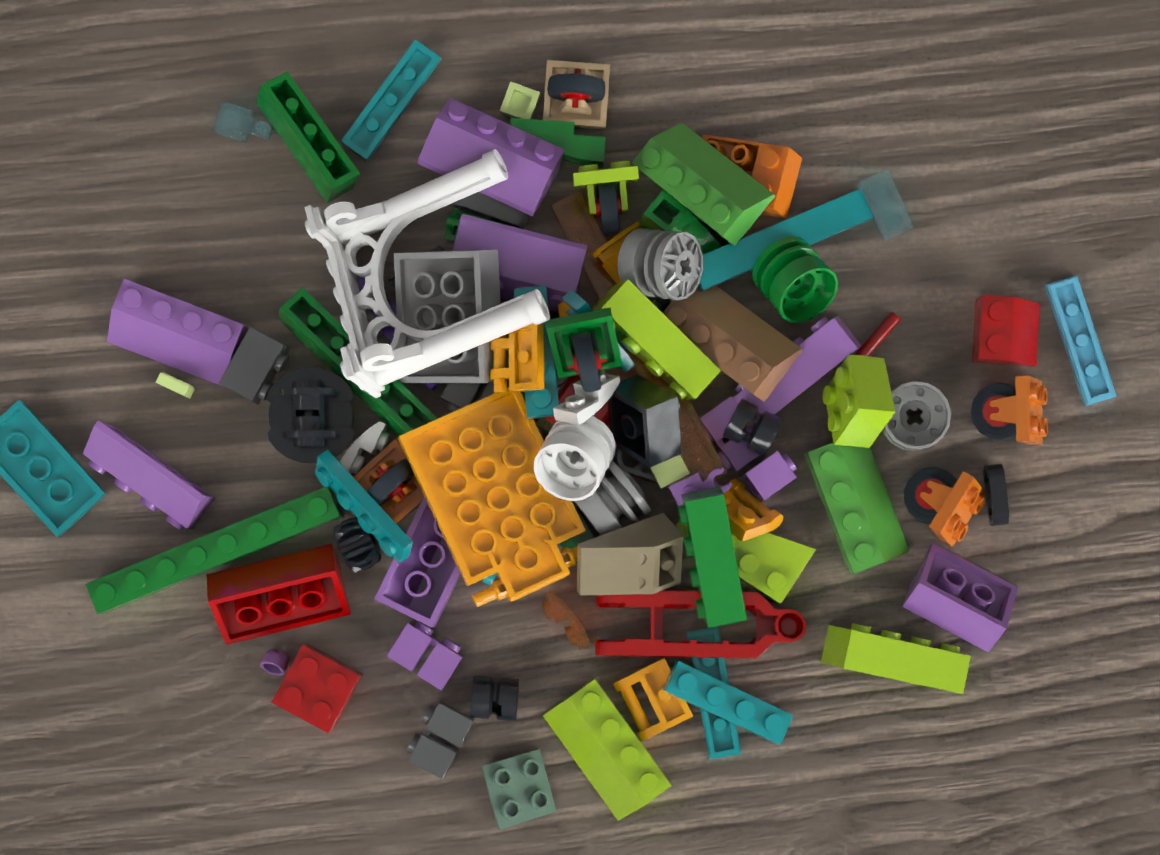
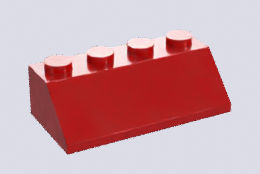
M332 544L206 574L208 603L226 645L351 615L341 568Z

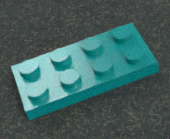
M18 400L0 416V475L55 536L61 537L107 495L106 491L23 400Z

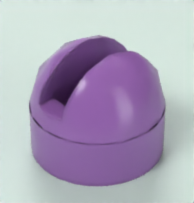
M272 648L266 652L260 666L270 674L282 676L287 669L289 658L284 650L278 653L277 648Z

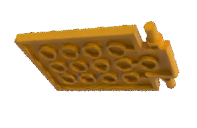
M508 387L507 393H494L398 437L466 586H470L497 573L499 579L491 582V587L471 595L476 607L496 598L500 601L508 597L509 601L513 602L570 574L568 568L574 566L575 561H577L578 546L570 550L568 547L559 550L557 544L586 530L573 502L555 497L547 492L537 481L534 472V459L544 441L534 419L527 418L526 402L520 391H509Z

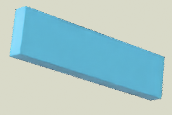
M1078 276L1045 285L1083 406L1117 397Z

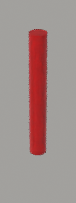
M891 312L854 355L870 357L901 319Z

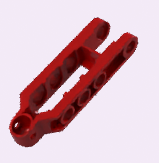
M659 591L654 594L596 595V607L650 609V639H595V655L756 659L773 643L796 642L805 634L807 625L805 618L798 611L774 609L759 592H742L745 610L750 611L756 617V637L751 642L721 641L715 644V642H700L696 640L664 641L663 609L696 610L695 599H700L699 591Z

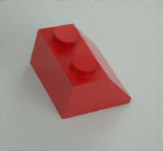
M981 295L975 300L972 363L1036 367L1040 303L1007 296Z

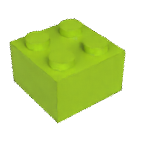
M848 354L842 365L837 368L830 383L823 390V403L827 406L829 416L828 429L832 432L834 445L870 448L896 412L884 358Z

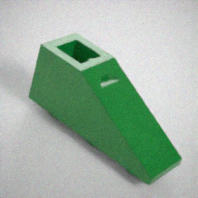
M664 189L646 209L639 221V224L646 229L688 232L695 236L699 242L703 255L722 247L696 217Z

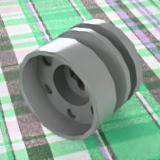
M645 228L635 229L627 235L621 245L618 255L620 281L623 282L629 279L646 297L669 298L671 300L687 299L695 292L701 280L703 272L701 246L695 236L688 232L661 231Z
M913 381L902 384L892 391L896 412L882 430V433L891 444L901 450L919 451L933 446L944 437L950 427L951 410L947 398L940 389L929 383ZM907 410L911 413L915 410L920 412L918 417L921 421L920 425L918 423L909 425L906 422L909 418L906 414Z
M611 460L607 468L611 476L608 478L603 477L594 494L584 500L573 501L600 536L623 528L619 520L622 515L626 516L633 523L638 522V518L631 510L635 505L644 515L651 511L642 489L625 469L615 464L613 460Z

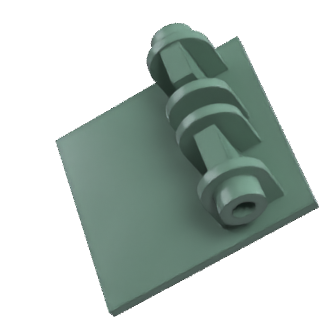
M540 749L501 761L489 762L482 766L498 830L557 812Z

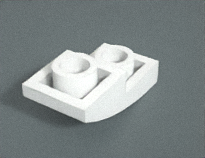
M599 370L602 386L600 390L593 392H584L581 380L574 383L575 395L567 397L565 402L553 408L555 420L580 425L588 420L612 396L620 383L619 376L605 374V371Z
M379 421L366 430L349 447L340 463L350 474H357L365 459V457L361 456L363 450L375 455L377 449L381 451L384 449L390 437V433L386 432L388 425Z

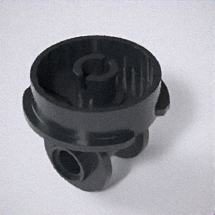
M303 367L286 373L268 391L267 400L270 402L269 424L271 428L268 432L269 441L282 455L301 463H317V457L326 450H329L336 457L349 446L354 438V429H352L354 409L351 402L354 397L352 389L340 376L323 368Z

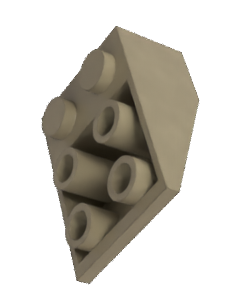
M664 513L579 543L577 592L579 595L654 594L680 584L684 536Z

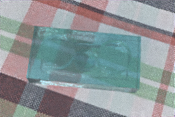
M885 170L858 183V187L863 193L883 242L914 228L889 170Z

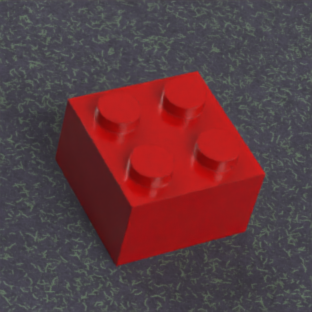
M308 643L303 644L271 703L329 734L334 730L363 673Z

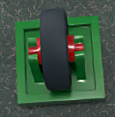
M610 307L550 319L545 322L558 379L580 375L584 392H593L600 390L602 386L599 370L623 366Z

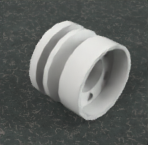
M591 416L580 425L556 421L534 459V472L537 481L547 492L560 499L577 501L584 500L593 495L615 455L616 443L612 432L605 423L594 416Z

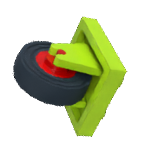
M630 161L613 162L610 165V169L598 170V164L579 166L578 172L572 175L573 188H587L590 215L600 217L603 235L619 234V215H622L624 211H628L626 183H635L639 180L638 166L630 167ZM617 184H618V186H619V195H620V196H617V193H616V186H615V185H617ZM594 187H597L598 198H595Z

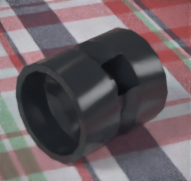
M742 398L723 436L738 444L745 441L747 442L748 449L764 456L781 425L782 418L768 411L761 414L758 412V406ZM748 419L756 422L751 433L744 429Z
M474 676L470 718L489 719L493 714L498 720L516 721L519 679L501 678L499 682H494L492 677Z

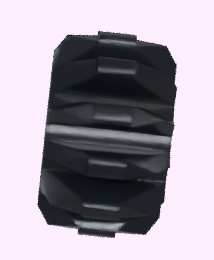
M351 517L342 521L341 524L334 528L338 548L350 570L355 573L362 570L365 571L381 561L377 540L372 533H367L361 528L357 517Z

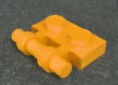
M532 323L509 333V338L503 335L490 341V350L493 351L494 369H490V380H494V393H507V380H509V391L544 390L543 323L538 325ZM506 351H509V367H508V368H507V365H506Z

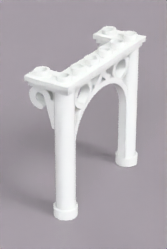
M496 149L484 153L482 158L377 204L355 209L354 204L351 202H337L328 206L324 211L318 206L315 208L311 205L304 207L308 219L305 221V227L309 236L312 239L316 238L327 250L329 259L326 260V265L336 285L333 288V293L343 312V315L340 316V321L350 340L347 347L340 348L343 361L340 363L342 373L347 380H351L361 390H365L375 398L381 396V391L385 390L384 385L532 323L538 325L550 320L547 304L540 291L535 289L442 329L418 330L405 325L395 316L385 295L383 275L386 257L397 235L409 223L508 179L505 163ZM384 230L378 242L370 237V235ZM363 246H372L374 252L370 262L363 267H358L356 261L357 251ZM356 275L365 278V285L361 292ZM366 309H372L379 316L369 324L365 313ZM385 326L395 328L394 337L390 345L385 343L378 344L377 334ZM406 336L420 341L403 347Z

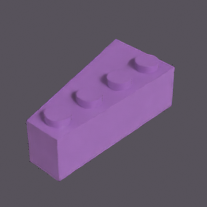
M825 316L810 328L814 334L803 341L799 337L793 341L803 349V352L765 402L741 385L735 388L738 394L733 397V400L738 405L743 398L758 406L759 413L762 414L768 411L775 415L822 376L841 363L848 354H852L862 345L839 316L834 317L830 321ZM749 420L755 426L756 422Z

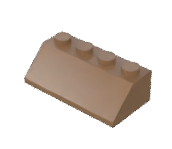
M698 286L695 292L687 299L672 300L663 312L720 370L763 402L766 401L803 352L802 348L717 286L704 291H700Z

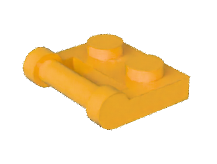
M738 479L730 481L732 486L724 493L730 529L734 536L741 541H745L773 531L780 526L783 521L782 514L775 509L770 510L746 491L744 489L745 485Z
M665 658L612 683L616 692L620 691L639 729L637 735L641 742L693 717L686 701L663 691L671 673ZM639 681L659 719V722L650 725L631 686Z

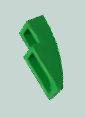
M511 118L510 125L564 149L562 160L583 166L598 164V168H604L606 137L574 135L575 122Z

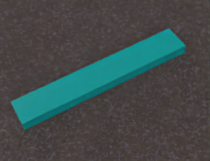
M861 189L740 239L735 247L730 243L704 254L703 272L698 285L700 291L753 270L758 256L769 245L779 239L788 236L801 237L810 245H813L871 220L873 215Z

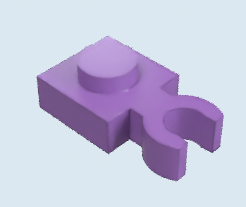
M716 467L706 479L698 471L672 483L669 488L677 504L683 505L681 494L720 487L723 493H725L732 484L730 482L724 485L716 483L715 476L720 475L724 471L723 467Z

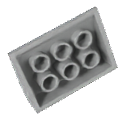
M498 249L394 253L397 318L411 328L425 331L442 329L501 304ZM406 336L403 347L420 341ZM490 341L400 378V382H493L494 380H490V369H494L493 351L490 350Z

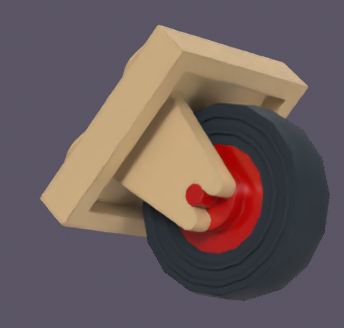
M547 60L543 120L575 122L576 128L606 130L610 64Z

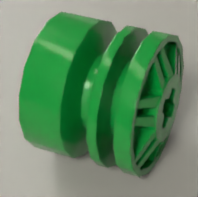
M788 236L775 241L758 256L753 267L752 279L755 286L771 301L772 306L782 318L791 323H802L813 319L831 304L837 293L838 279L835 272L824 260L819 258L818 253L801 237Z

